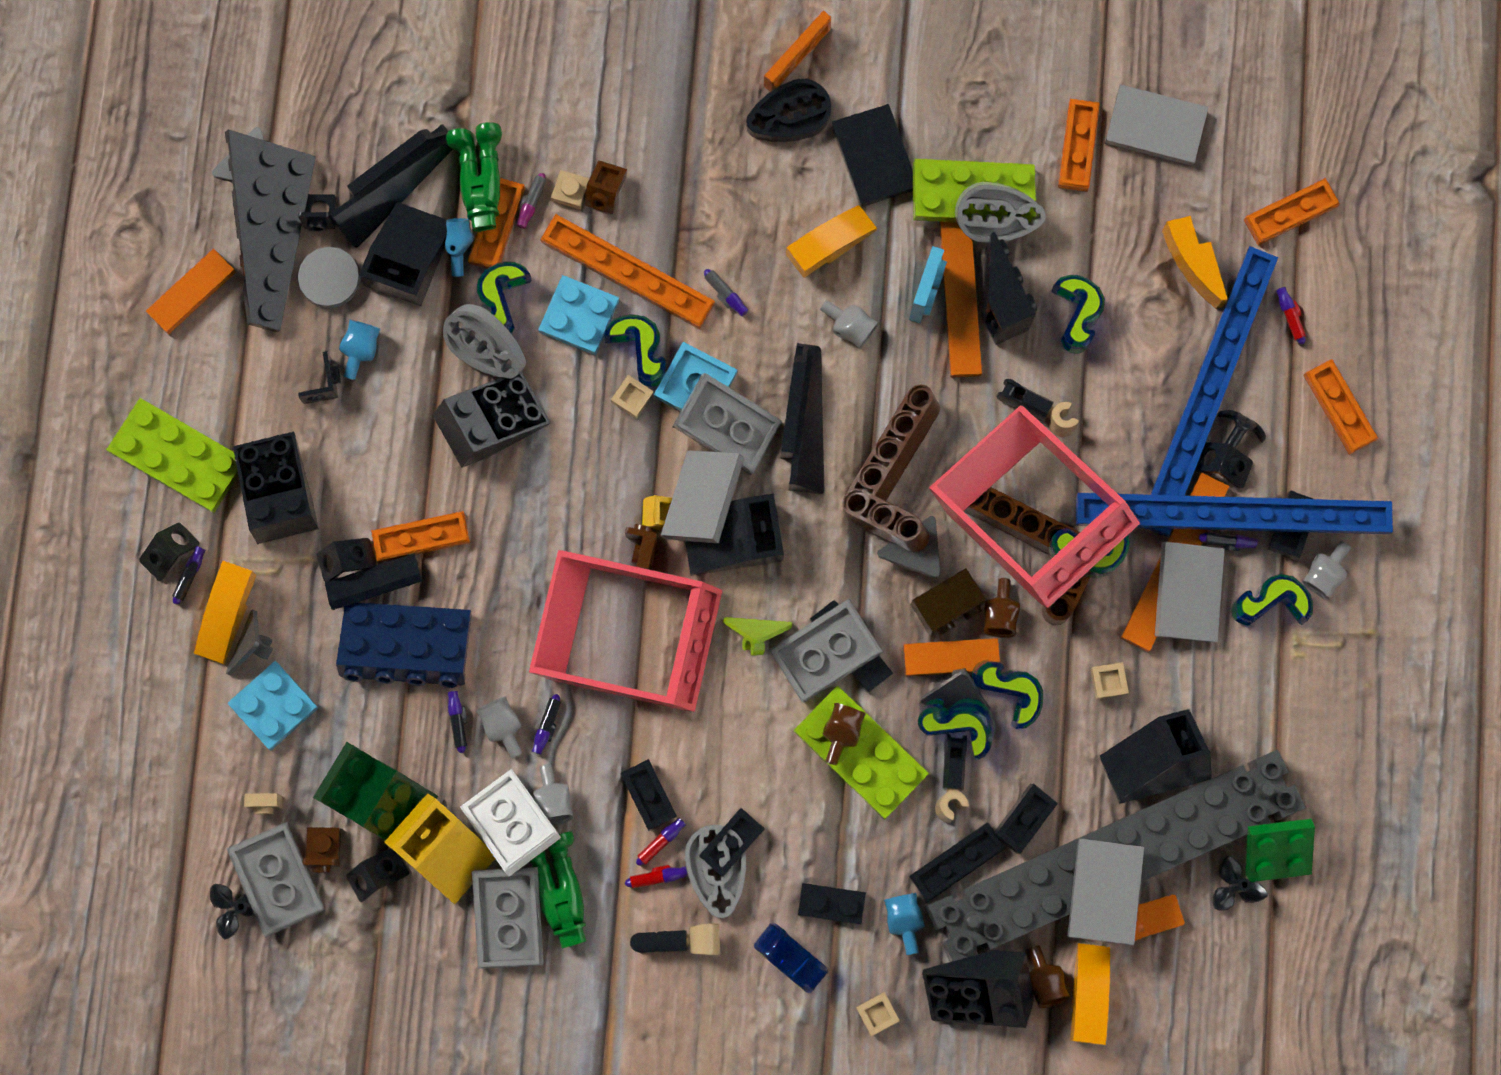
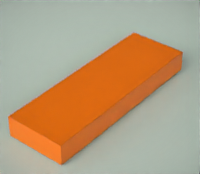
M822 11L764 75V87L771 92L779 87L831 29L830 15Z
M1070 99L1068 102L1058 188L1085 192L1089 190L1099 102Z
M500 178V200L497 208L499 215L495 217L496 228L477 232L468 258L469 264L492 271L500 267L518 213L519 204L525 191L524 184Z
M1324 178L1247 215L1244 218V222L1259 246L1338 208L1340 203L1327 179Z
M213 248L152 304L146 312L169 335L228 281L236 271Z
M1333 359L1309 370L1303 375L1349 455L1379 439Z
M464 511L371 530L378 562L398 559L414 553L416 555L470 543Z
M998 638L903 645L905 677L952 674L953 670L966 668L968 673L978 672V669L983 665H991L990 668H997L996 671L1001 670Z

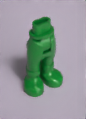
M493 122L477 125L475 128L476 136L471 131L463 128L452 129L446 134L448 146L458 151L461 155L459 157L461 166V195L467 210V218L472 221V230L474 232L495 229V217L499 215L497 208L500 200V174L498 153L495 150L501 141L502 129L499 124ZM477 142H478V144H479V146H480V150H481V152H480L481 175H480V176L478 175V158H477V156H476Z
M572 831L559 834L561 838L548 847L554 861L552 863L554 870H556L559 888L555 887L549 863L547 864L545 850L529 861L533 867H538L540 907L545 919L551 928L555 930L553 932L554 936L558 935L562 949L586 942L583 927L586 926V923L583 922V896L579 881L572 867L571 857H568V848L574 842Z

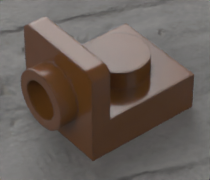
M598 160L587 183L585 206L613 214L617 196L627 176V169Z
M635 524L634 528L626 527L625 535L627 539L642 542L641 545H635L632 562L637 563L636 567L651 570L658 536L657 533L652 532L653 528L641 524Z
M307 827L306 858H303V865L311 867V872L331 873V867H340L341 828Z

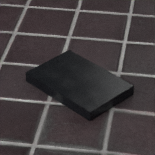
M889 104L832 121L831 126L860 207L913 191V169Z

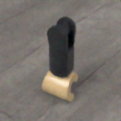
M1004 380L1003 384L1005 387L996 396L998 400L1015 408L1021 405L1033 416L1043 421L1049 418L1050 429L1057 436L1068 437L1075 432L1079 420L1075 418L1067 421L1061 419V417L1068 415L1072 403L1061 402L1053 407L1054 401L1027 389L1014 380ZM1018 393L1022 395V400L1014 398V394Z
M951 734L945 735L942 789L947 790V793L939 798L935 806L938 818L945 823H950L954 820V813L949 809L948 802H953L958 809L965 810L969 807L967 798L959 792L964 791L967 735H962L961 738L951 737ZM960 750V758H950V751Z
M710 923L692 926L689 928V934H687V930L636 933L630 939V946L634 951L640 953L688 951V947H690V953L719 955V924Z

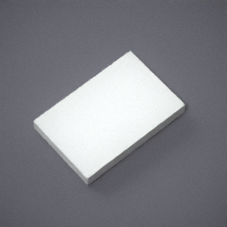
M512 769L460 806L508 877L561 838Z

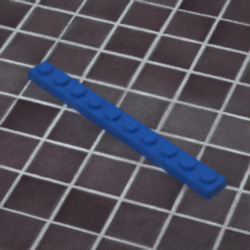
M1251 246L1247 249L1150 495L1185 496L1278 257ZM1145 528L1165 537H1168L1171 532L1169 528Z
M1077 493L1076 526H1088L1109 505L1096 493ZM1118 494L1126 501L1140 522L1136 528L1388 535L1393 532L1392 501Z

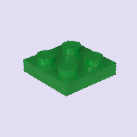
M1312 818L1248 826L1247 879L1250 882L1312 875L1315 826Z

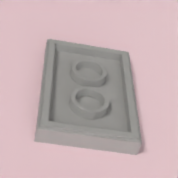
M1120 84L1105 144L1193 166L1208 107Z
M703 373L672 427L712 452L740 453L744 457L741 470L752 475L783 421L710 375Z
M687 450L661 536L667 540L719 543L744 457L740 453Z
M1162 542L1155 636L1218 642L1224 548Z
M847 599L769 649L802 703L807 702L883 653L850 599Z
M287 822L226 848L265 938L325 911L306 866L303 865V858Z
M1078 839L1067 937L1134 945L1144 847Z
M538 867L520 868L509 877L503 869L472 871L478 969L543 965Z

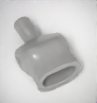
M826 300L820 308L822 312L835 320L834 334L854 343L860 349L878 326V322L870 318L864 310L856 305H851L845 310H841Z
M1340 541L1331 556L1318 554L1312 561L1310 571L1302 580V583L1321 598L1329 600L1335 589L1347 577V572L1342 567L1341 562L1351 549V546Z
M506 696L496 699L476 711L482 720L489 741H503L511 758L522 753L514 736L522 725L515 712L511 709Z
M551 764L540 766L543 786L533 792L535 802L553 826L572 820L573 814L570 807L568 785L555 782Z

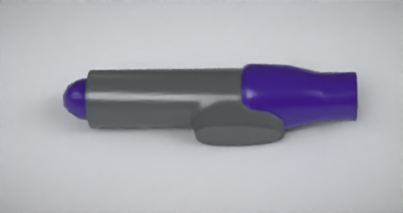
M706 269L704 271L706 281L718 292L717 297L728 309L732 308L741 317L744 316L749 310L743 304L741 298L730 289L714 270Z

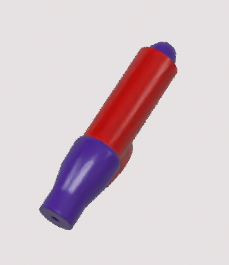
M1286 287L1276 290L1282 312H1284L1294 340L1299 344H1304L1305 337L1307 336L1299 319L1301 316L1300 308L1297 302L1292 300Z
M679 817L675 822L664 828L637 855L636 864L638 866L646 865L669 842H672L677 837L681 829L686 826V823Z
M670 865L652 868V872L630 876L625 881V885L634 889L673 882L680 878L688 877L686 866L680 868H672Z

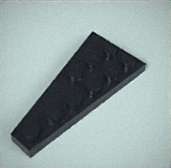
M228 129L225 131L226 143H228L230 157L228 165L229 171L232 174V199L237 239H239L241 255H239L244 277L243 294L247 325L277 333L281 329L302 227L298 213L305 212L316 156Z

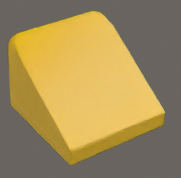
M658 495L644 498L642 525L649 526L655 530H662L672 498Z

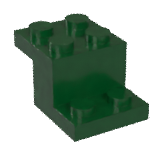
M346 742L313 798L386 840L427 793L436 799L438 795Z

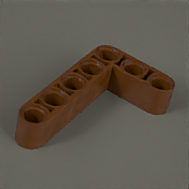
M922 384L915 385L907 392L842 501L845 512L856 525L912 552L921 551L928 545L929 533L917 516L887 502V499L940 412V404L931 388ZM929 400L926 405L918 407L920 402ZM913 426L907 433H902L904 428ZM897 452L893 458L886 459L890 453ZM881 477L879 483L870 485L874 479ZM865 503V507L862 510L854 512L858 505ZM892 516L888 523L880 524L883 518ZM918 529L914 536L906 537L909 531Z
M992 487L981 495L980 503L971 504L964 510L965 513L1052 557L1056 554L1053 549L1054 545L1050 541L1051 534L1063 535L1068 533L1075 538L1080 533ZM997 505L1005 506L1009 511V516L1006 518L997 517L993 507ZM1025 519L1033 520L1037 525V531L1026 532L1021 522ZM1087 572L1079 579L1078 588H1069L1055 601L1065 607L1064 616H1055L1051 612L1050 607L1046 608L1043 606L1042 616L1046 622L1051 625H1061L1067 621L1072 615L1093 573Z

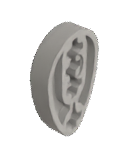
M979 182L966 188L959 196L955 207V217L959 227L969 238L978 242H988L993 232L996 233L999 240L1003 239L1004 241L1022 237L1041 227L1046 218L1043 207L1030 196L1013 187L992 182ZM973 203V207L977 210H982L984 204H988L990 210L998 211L999 207L1003 205L1008 214L1003 215L1001 220L998 221V218L993 214H988L986 219L983 220L980 214L973 213L971 219H968L967 215L962 211L963 209H968L969 204ZM1033 207L1038 216L1033 217L1031 222L1028 223V220L1019 214L1028 213L1030 208Z
M472 304L462 305L445 320L443 336L448 348L456 357L468 365L490 375L504 378H514L525 368L526 359L519 344L509 330L486 309ZM459 322L463 324L462 328L458 326ZM471 330H473L476 333L475 338L471 336ZM484 340L488 343L486 347L483 345ZM509 359L512 361L511 366L508 364Z
M709 825L697 830L690 837L685 849V862L691 884L701 903L713 916L726 918L733 913L741 897L745 882L746 854L745 852L729 871L723 877L721 876L720 881H715L714 876L708 875V870H711L712 867L701 859L699 855L708 846V843H704V838L709 837V831H715L717 835L724 826ZM730 829L728 831V834H730L731 836H735L738 839V845L740 848L743 845L741 838L737 835V833ZM727 835L717 844L718 851H724L725 857L719 860L720 867H723L730 860L729 848L725 844ZM719 886L721 887L724 899L731 901V906L726 907L725 913H719L718 908L712 907V902L717 901Z

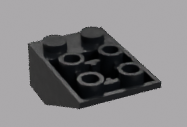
M397 202L372 243L361 268L359 277L363 285L422 306L445 249L447 219Z
M993 232L990 235L984 257L982 319L995 345H998L1029 331L1036 315L1037 306L1030 293L1026 295L1021 285L1023 284V277L1017 266L1012 267L1008 259L1010 252L1006 242L1003 239L999 240L996 233Z
M522 371L514 378L502 377L445 398L432 415L461 468L484 460L550 424Z
M294 431L233 446L248 527L257 544L319 529L312 495Z
M774 493L731 501L719 543L685 541L690 576L782 562L784 552Z
M1190 709L1157 717L1100 755L1101 763L1119 804L1212 779L1211 753Z
M994 950L923 969L922 975L932 1021L1017 1028L1027 1027L1034 1003V996L1025 952Z

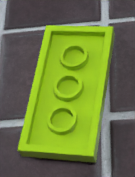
M914 159L913 220L957 222L955 207L959 196L966 188L979 182H992L1010 186L1027 194L1036 201L1035 164ZM973 203L969 204L968 209H963L962 211L967 215L968 219H971L973 213H978L982 216L983 220L986 219L988 214H993L998 218V221L1001 220L1003 215L1008 214L1003 205L999 207L998 211L990 210L988 204H984L982 210H977L973 207ZM1031 207L1028 213L1019 215L1025 217L1028 223H1030L1032 218L1036 217V212Z
M142 398L138 399L106 449L109 453L212 513H215L238 477L233 451Z
M838 685L793 730L806 745L884 820L929 774ZM834 703L849 706L866 714L861 725L857 745L855 747H843L837 766L825 762L832 742L822 734L825 724L833 712Z

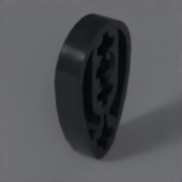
M795 79L769 92L754 106L747 116V131L753 138L770 142L799 141L819 134L829 122L831 115L829 94L823 86L810 79ZM812 98H816L818 102L823 101L821 109H817L815 105L807 108L806 115H802L801 111L793 113L792 119H788L787 116H781L783 115L784 108H788L790 112L797 110L798 103H802L804 107L811 105ZM756 118H760L762 122L767 121L764 129L760 130L759 126H753Z

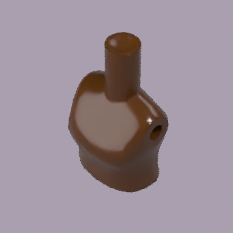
M1008 578L998 579L997 597L988 598L985 601L984 633L986 635L1012 638L1017 634L1016 624L1020 612V603L1009 598L1011 580Z
M834 703L833 712L825 724L822 733L825 738L832 742L825 762L837 766L843 747H855L857 745L861 725L866 715L864 712L843 704Z
M1040 945L1029 948L1028 952L1035 967L1029 973L1033 996L1039 1009L1066 1002L1070 995L1065 987L1064 973L1061 966L1047 964Z

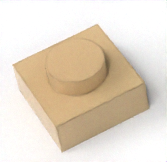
M560 170L551 196L552 202L581 210L589 178Z
M627 375L611 398V403L637 419L653 397L654 391L630 375Z
M1123 662L1096 666L1090 669L1096 700L1129 694Z
M277 793L245 794L244 807L254 809L253 814L272 815L273 809H282V796Z
M885 992L855 1007L870 1036L900 1021Z

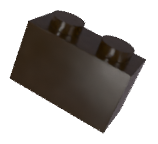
M967 568L913 599L910 605L929 636L938 633L941 637L956 627L954 622L960 618L965 617L966 621L980 614L983 611L981 606L985 603L986 599Z

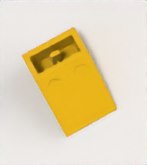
M428 793L384 842L453 904H456L473 885L472 871L486 870L495 860L486 844L444 805Z

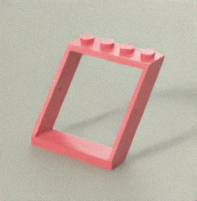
M1021 405L929 487L946 513L1046 608H1049L1140 524L1126 501ZM1041 442L1109 507L1031 577L963 511Z
M558 550L529 673L555 682L695 712L723 590L698 580ZM590 569L691 591L667 696L566 674Z

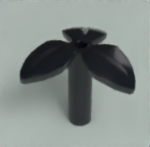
M1222 410L1217 413L1216 417L1231 418L1235 421V427L1225 443H1229L1234 448H1237L1246 431H1253L1261 443L1265 441L1266 435L1262 427L1247 416L1234 410Z
M1227 856L1221 863L1220 877L1229 886L1215 890L1213 906L1217 911H1225L1234 906L1237 893L1246 903L1264 900L1268 893L1260 883L1250 882L1246 878L1240 879L1242 874L1240 864L1233 857Z
M213 884L211 886V903L216 908L226 909V912L216 920L217 931L226 940L235 935L239 928L237 914L246 917L255 914L246 894H243L237 901L233 902V894L230 888L222 884Z

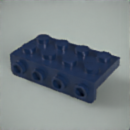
M359 602L345 606L336 660L338 674L340 677L351 682L368 679L376 680L382 684H391L394 681L407 682L413 686H423L426 683L439 684L445 688H455L457 685H464L472 618L471 610Z

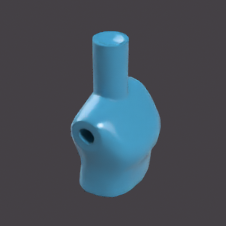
M470 219L446 220L447 236L445 249L451 255V276H464L463 254L474 240Z
M349 319L348 330L339 347V350L349 357L344 377L355 380L360 362L374 359L380 328Z
M911 893L885 899L890 934L903 937L906 955L919 953L915 932L924 928L925 923L918 906L917 894Z

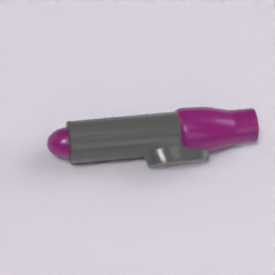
M539 173L535 176L528 195H524L520 201L518 208L520 214L516 224L520 228H526L535 212V207L547 181L544 173Z

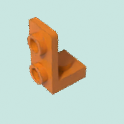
M1172 894L1138 905L1135 941L1185 924L1176 895Z

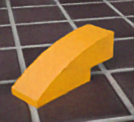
M860 205L821 224L786 247V256L802 277L805 278L825 263L830 264L877 231V227Z
M1191 216L1167 221L1162 229V233L1178 268L1187 281L1215 309L1222 308L1228 298L1211 242L1199 244Z
M222 561L202 618L194 650L195 655L223 665L225 664L248 607L246 601L257 576L252 570Z
M1077 943L1071 1004L1073 1012L1070 1041L1106 1045L1110 990V947Z

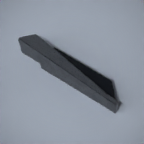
M444 124L432 132L428 129L418 131L347 185L353 198L333 210L330 215L336 226L355 248L359 247L390 215L396 203H402L453 150L447 144L446 134L448 129Z
M797 343L780 458L792 460L788 490L813 494L824 493L821 348L815 345Z

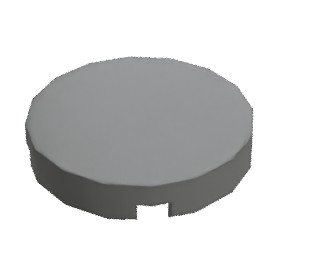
M334 247L319 248L307 255L301 263L298 272L299 287L307 300L313 304L328 309L340 307L352 300L360 284L359 268L351 255L342 249Z

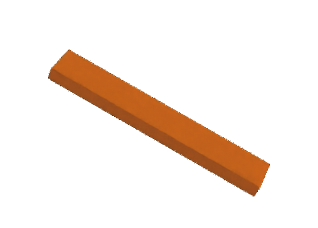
M555 214L540 239L541 243L698 329H701L715 305L713 299Z
M939 222L941 249H944L942 260L947 261L943 281L950 378L981 376L982 366L973 242L961 230L957 222Z
M1201 472L1189 496L1225 497L1229 486ZM1173 529L1167 542L1201 546L1202 542L1199 540V535L1208 532V530ZM1161 555L1120 639L1146 652H1150L1157 638L1155 636Z

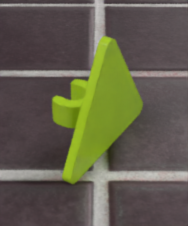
M724 617L723 619L725 625L744 637L742 641L743 650H751L752 656L763 655L765 651L764 641L792 628V622L732 617Z

